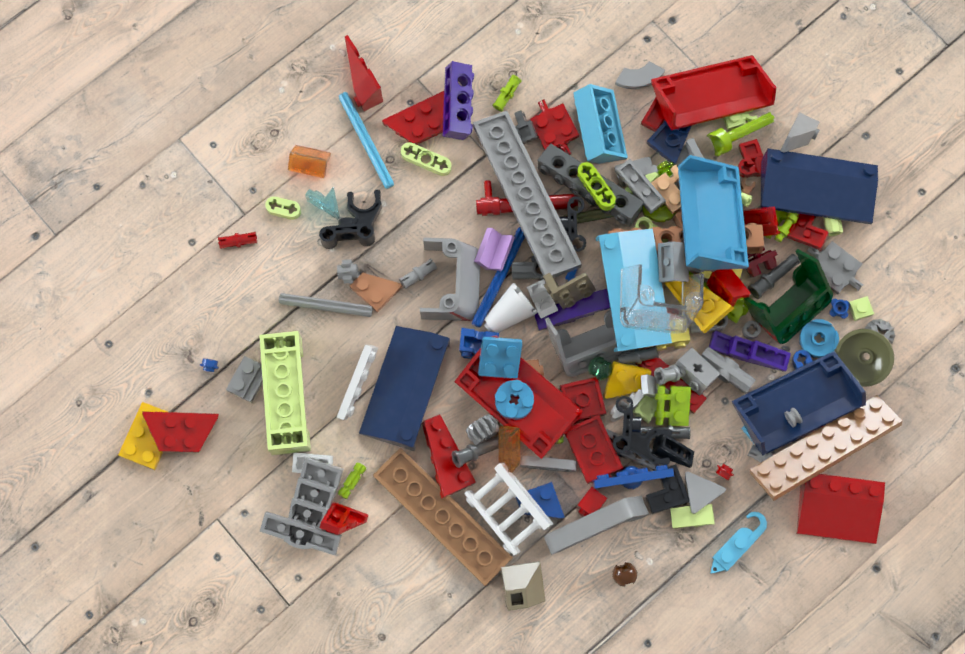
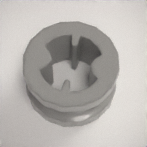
M748 321L742 329L744 337L751 340L757 338L761 332L759 323ZM750 326L756 328L753 334H749L750 331L747 332Z
M791 408L790 412H784L786 420L793 428L796 426V423H802V418L795 408Z

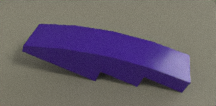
M603 289L593 292L591 296L577 301L575 305L563 309L557 303L558 311L543 318H540L538 312L534 316L539 331L548 329L545 321L546 318L550 319L554 327L575 322L576 319L611 309L608 290Z
M713 331L709 347L719 354L784 372L787 370L791 356L790 352L756 340L752 342L736 335L732 337L718 331Z

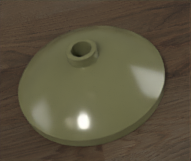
M857 329L849 332L840 340L835 351L862 387H869L882 382L890 374L894 365V351L891 343L884 335L872 329ZM864 353H868L870 359L866 360L863 356Z

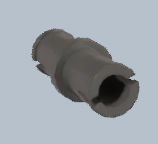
M656 346L642 350L635 349L634 352L618 355L619 363L628 365L633 363L642 364V361L659 358Z

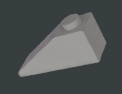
M799 112L780 151L784 153L808 145L811 139L815 140L820 131L817 129L819 121Z

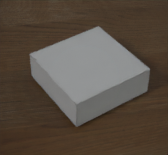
M641 375L642 395L655 397V393H657L655 377Z

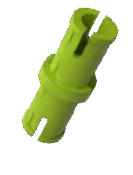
M511 75L506 86L501 88L500 95L492 105L496 110L503 111L509 99L514 97L513 93L522 82L521 79Z

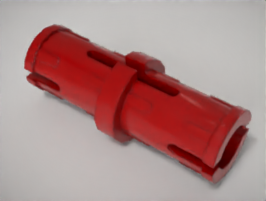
M256 231L218 237L220 249L235 246L241 248V245L258 244Z

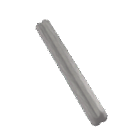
M281 293L279 296V303L283 305L371 317L373 312L372 306L284 293Z

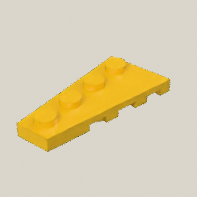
M689 276L688 282H664L703 333L709 331L734 309V307L691 276Z

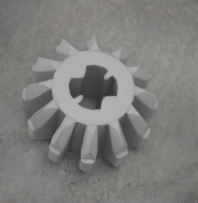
M488 414L470 424L466 432L474 445H477L496 435L500 427L497 420L491 414Z

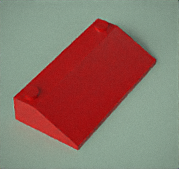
M753 55L651 79L662 114L671 130L772 106L775 103L777 89Z
M480 348L454 382L542 459L584 411L522 357H520L518 378L479 376ZM520 380L527 384L533 392L534 404L532 410L523 419H507L500 415L496 409L495 394L498 388L507 381ZM511 396L509 403L517 405L519 397Z

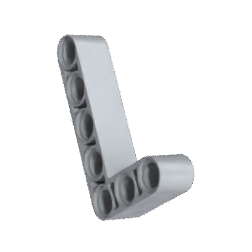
M641 496L628 497L544 535V538L552 555L617 525L641 519L649 515Z

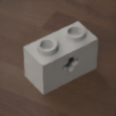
M693 348L689 349L675 363L679 368L680 378L699 396L720 375Z

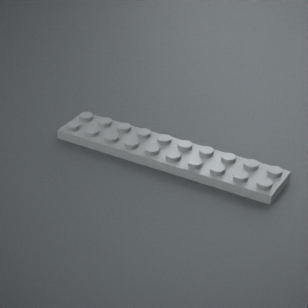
M508 111L473 122V128L543 276L550 272L553 278L581 268L582 264Z

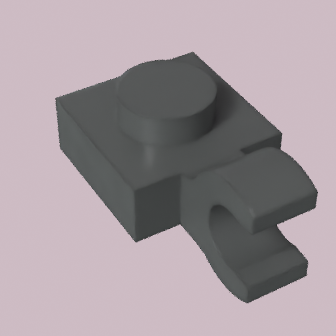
M522 110L515 112L514 114L518 122L515 128L523 144L538 139L533 122L531 120L527 121Z

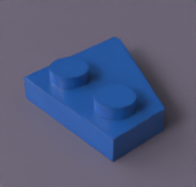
M552 482L527 490L548 517L565 518ZM516 497V501L520 508L521 501Z

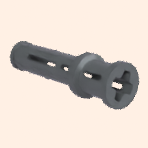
M791 254L771 272L762 274L757 282L748 286L750 293L756 299H760L765 291L772 289L775 282L800 263L798 257L795 254Z
M503 433L480 444H469L465 449L452 451L453 462L458 468L469 461L475 462L479 456L509 445V438L506 433Z

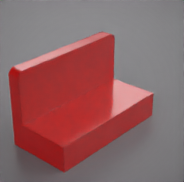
M720 269L712 272L706 283L711 292L732 307L735 306L738 299L749 297L751 294L732 269Z

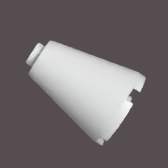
M513 283L485 317L486 323L484 326L489 332L499 333L534 316L537 310L531 305V302L520 288Z

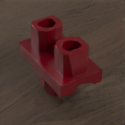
M776 250L748 254V258L753 256V258L748 260L749 267L746 269L749 276L756 277L761 274L758 264L762 262L766 270L777 267L775 256L778 254Z

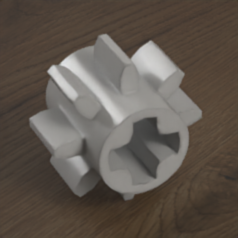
M352 259L342 260L343 263L337 266L338 279H342L344 284L353 283L354 278H358V265L353 264Z

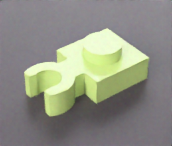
M754 110L723 117L727 131L745 124V121L750 122L756 119L757 115H749Z

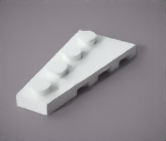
M373 345L364 346L337 418L347 420L348 417L351 418L355 409L353 405L361 395V387L368 377L369 369L376 357L378 347Z

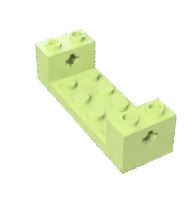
M299 331L259 335L268 451L271 455L311 451L310 433L306 424L301 362L303 346Z

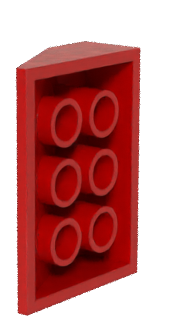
M826 474L815 476L800 486L797 534L876 544L884 504L885 482Z

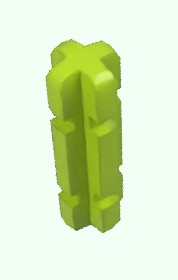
M358 462L353 467L354 471L350 472L343 483L344 487H341L338 491L339 496L348 499L351 494L350 491L355 488L361 478L360 475H363L366 470L363 464Z

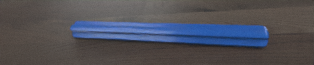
M521 227L517 229L514 235L515 238L503 270L496 272L472 320V325L478 328L482 326L525 238Z

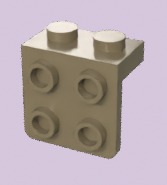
M550 272L543 276L546 281L543 285L548 294H550L554 302L558 301L563 309L572 307L577 301L591 296L596 291L586 273H582L561 286L557 284Z

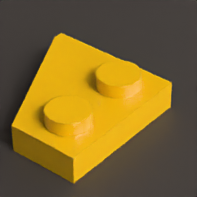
M613 361L603 394L604 398L609 399L637 392L639 389L642 390L641 375H651V370Z

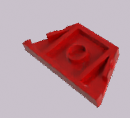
M444 91L383 119V125L391 128L398 136L405 138L407 142L416 145L443 133Z
M142 411V416L159 452L199 453L219 417V414Z

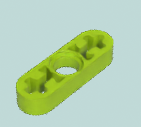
M589 162L581 163L578 167V177L602 210L608 211L613 209L616 201L614 193L593 164ZM584 169H585L586 171H589V170H590V172H589V175H590V177H591L590 180H589L588 174H587V173H583V170H584ZM597 182L602 185V188L594 190L591 185ZM604 197H605L607 200L610 199V203H609V204H608L607 202H604V203H603Z

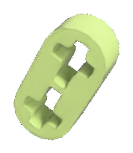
M270 197L265 203L266 209L271 215L290 220L297 219L301 215L300 206L295 201L280 197ZM274 202H277V205L279 207H275L274 210H272L270 204L273 205ZM292 207H295L296 212L293 211V213L290 214L289 210L287 209H292Z

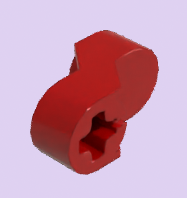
M763 156L757 158L749 157L741 160L738 164L739 176L742 178L761 177V160Z

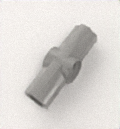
M707 347L701 355L720 373L717 378L725 383H731L745 394L756 380L741 370L735 361L728 357L724 358L710 347Z

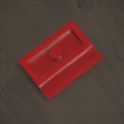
M775 206L743 210L744 225L748 223L762 225L763 236L780 233L777 228L778 220Z

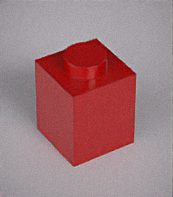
M591 486L576 507L579 509L578 513L585 517L600 510L607 497Z

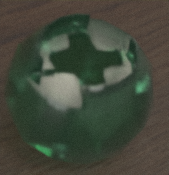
M600 356L590 361L588 371L590 375L592 374L597 377V380H605L612 373V363L603 360L604 358Z

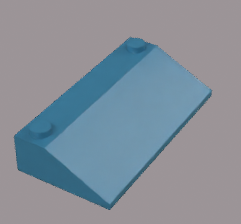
M689 155L678 165L686 266L701 270L747 269L749 264L739 167Z

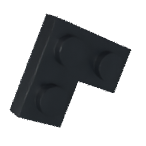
M676 464L668 467L673 468L674 476L660 478L663 490L645 496L652 515L689 502L688 494Z

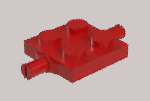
M545 99L542 100V103L539 101L538 104L542 112L530 118V120L533 122L536 134L544 150L551 143L571 155L572 153L567 144L578 138L579 133L564 104L548 108Z

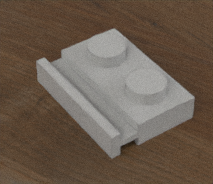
M244 356L226 390L252 403L263 383L262 365Z

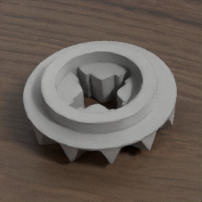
M882 319L872 320L865 327V329H872L877 332V329L886 331L884 336L891 344L896 336L894 327Z

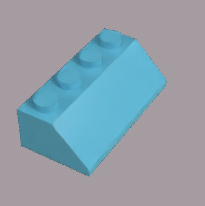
M588 84L573 93L587 161L601 164L627 159L628 156L614 90Z

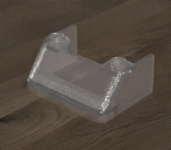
M641 264L622 268L620 292L621 324L631 329L671 334L685 333L703 307L704 274L691 275L688 282H682V305L655 302L654 290L650 286L642 284Z

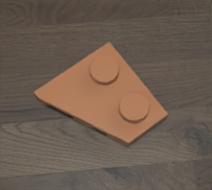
M362 273L350 285V288L369 306H372L377 313L403 287L398 282Z

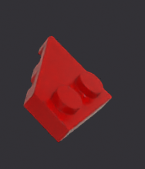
M333 502L322 519L319 528L339 535L366 523L369 515Z

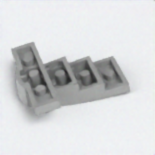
M306 457L301 475L298 478L294 498L291 501L289 517L286 518L274 513L265 512L260 532L281 538L295 548H313L336 555L342 535L329 533L319 527L334 501L344 469Z

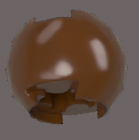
M624 562L623 565H616L614 567L612 577L615 583L625 587L626 584H634L636 582L638 572L634 565Z

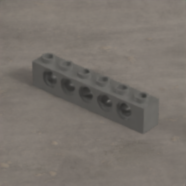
M550 143L538 158L539 171L544 175L554 178L558 184L565 185L572 193L581 195L589 204L598 206L579 177H570L571 175L578 176V167L581 162ZM560 165L562 168H555L554 166ZM584 169V170H583V173H587L588 176H589V180H590V179H591V177H590V175H589L590 170H589V171H586V170ZM601 175L616 197L613 209L608 211L601 209V211L614 216L619 223L630 227L642 212L644 202ZM595 182L592 184V189L594 190L602 188L600 183ZM604 198L603 203L607 202L609 204L610 199L607 200L606 198ZM622 204L624 205V207L619 208L616 205Z

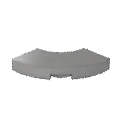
M650 61L640 69L624 67L615 85L626 89L652 85L651 79L662 77L665 69Z

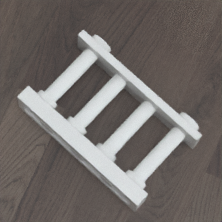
M499 463L494 468L497 473H495L496 476L476 493L470 490L464 494L467 496L466 501L468 504L479 511L503 541L504 549L509 554L517 555L521 552L517 547L538 528L547 530L553 525V522L506 464ZM505 481L509 486L508 492L487 509L480 499L500 482L503 483ZM513 497H517L521 501V507L499 525L492 515ZM530 512L534 517L533 523L511 540L505 530L525 513L528 514Z

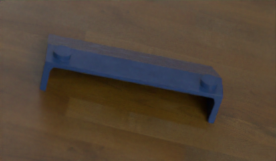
M767 148L761 160L760 208L775 206V209L778 211L870 225L873 223L878 187V165L789 151L783 153L780 150Z
M400 326L395 327L359 434L415 451V441L446 349L450 346V338L432 332Z
M833 351L733 400L732 404L753 443L763 456L865 406L866 391L836 352ZM791 408H795L802 418V423H796L794 428L788 423L784 412H790Z

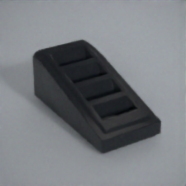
M663 434L655 439L652 454L660 458L669 457L671 462L688 468L692 467L695 451Z

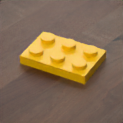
M142 402L118 456L155 470L163 452H159L142 416V411H167Z

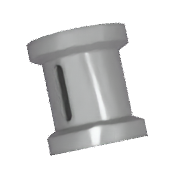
M671 365L664 369L661 367L656 368L654 377L657 384L663 385L668 381L677 382L680 379L679 368L676 365Z

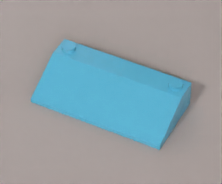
M653 229L598 235L596 242H600L617 344L614 352L672 343L662 282H659V265Z

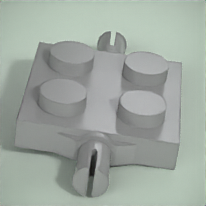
M833 241L821 252L812 247L807 250V252L819 260L828 283L835 293L839 294L849 284L858 291L864 285L854 278L862 263Z

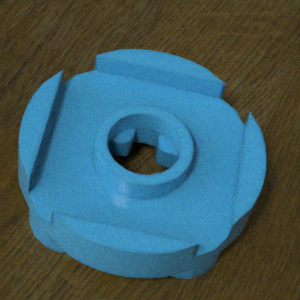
M823 319L812 320L800 331L799 343L801 350L807 351L811 357L821 358L837 348L839 334L830 322ZM820 334L824 341L817 343L814 337Z
M520 380L507 381L498 388L495 394V406L503 417L520 420L526 417L532 410L534 395L527 384ZM511 396L519 397L517 405L509 403Z

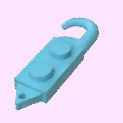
M751 512L746 516L748 519L754 516L759 518L760 525L754 532L748 528H740L712 557L713 562L710 574L724 570L727 572L765 532L767 521L763 514Z

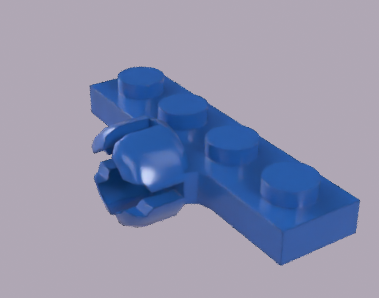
M667 465L655 466L656 470L648 471V468L639 469L635 466H628L622 469L621 472H616L617 476L609 477L608 474L597 475V479L593 480L594 488H602L622 484L627 489H636L643 481L672 477L674 472L673 468H668Z

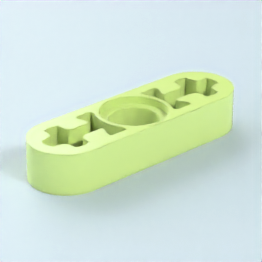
M410 142L405 143L401 147V156L405 161L440 176H446L451 172V162L448 158ZM410 149H412L414 154L410 153L409 156L406 155L405 150L409 151ZM424 155H429L432 158L427 164L421 161ZM443 163H446L447 168H443V170H440L439 165H443Z

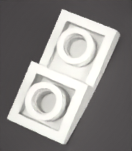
M640 389L637 393L632 392L630 395L633 400V409L644 397ZM624 401L620 403L622 409H627L630 404L628 405ZM615 404L610 412L613 415L611 417L612 422L624 417V413L619 412Z

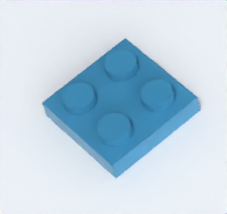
M483 337L478 375L518 378L522 339Z

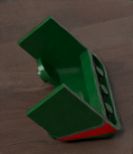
M799 249L795 252L801 265L793 272L794 285L778 300L768 307L763 302L757 303L749 297L743 298L752 318L779 344L787 343L807 323L825 309L833 299V292L819 260Z

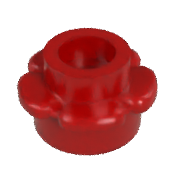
M724 463L722 466L717 465L718 469L715 473L729 481L731 476H734L731 467Z

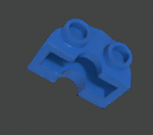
M461 328L459 348L461 357L471 359L481 348L483 337L495 335L499 337V333L475 331V329Z

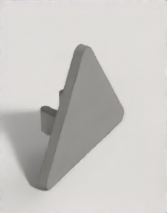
M685 473L692 514L697 513L726 491V488L693 473Z

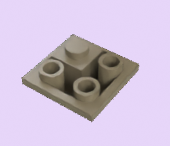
M540 561L501 567L505 604L508 611L529 608L546 601Z

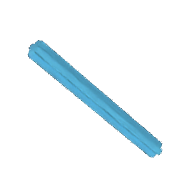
M347 92L341 93L339 100L384 187L388 189L394 186V182Z

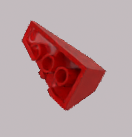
M347 35L345 36L355 93L353 100L356 106H361L365 112L383 102L382 91L370 68H367L362 57L358 58L360 57L359 52Z

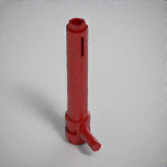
M484 181L485 197L481 198V200H476L477 215L488 216V214H493V216L500 215V213H513L507 198L493 197L491 181ZM559 194L548 196L555 210L567 209L569 199L577 195ZM574 200V203L570 204L572 209L578 206V200Z

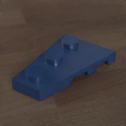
M665 121L647 140L646 144L675 166L692 125L671 130Z

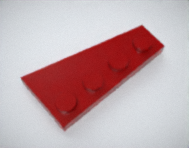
M439 414L424 420L422 427L427 446L431 451L432 456L430 458L436 470L435 477L440 486L441 499L474 485L476 481L467 464L465 463L462 467L458 468L453 462L452 451H459L441 415Z

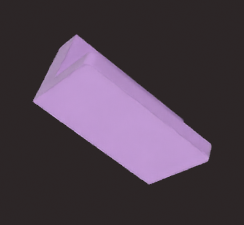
M487 228L474 262L485 270L502 271L515 237L512 235H502L493 228Z

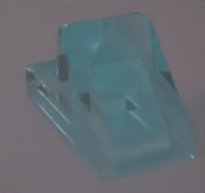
M332 187L326 197L317 190L315 192L310 189L307 191L305 196L308 202L337 220L340 218L334 187Z

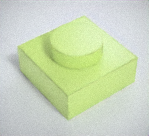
M868 296L849 302V308L854 321L874 315Z

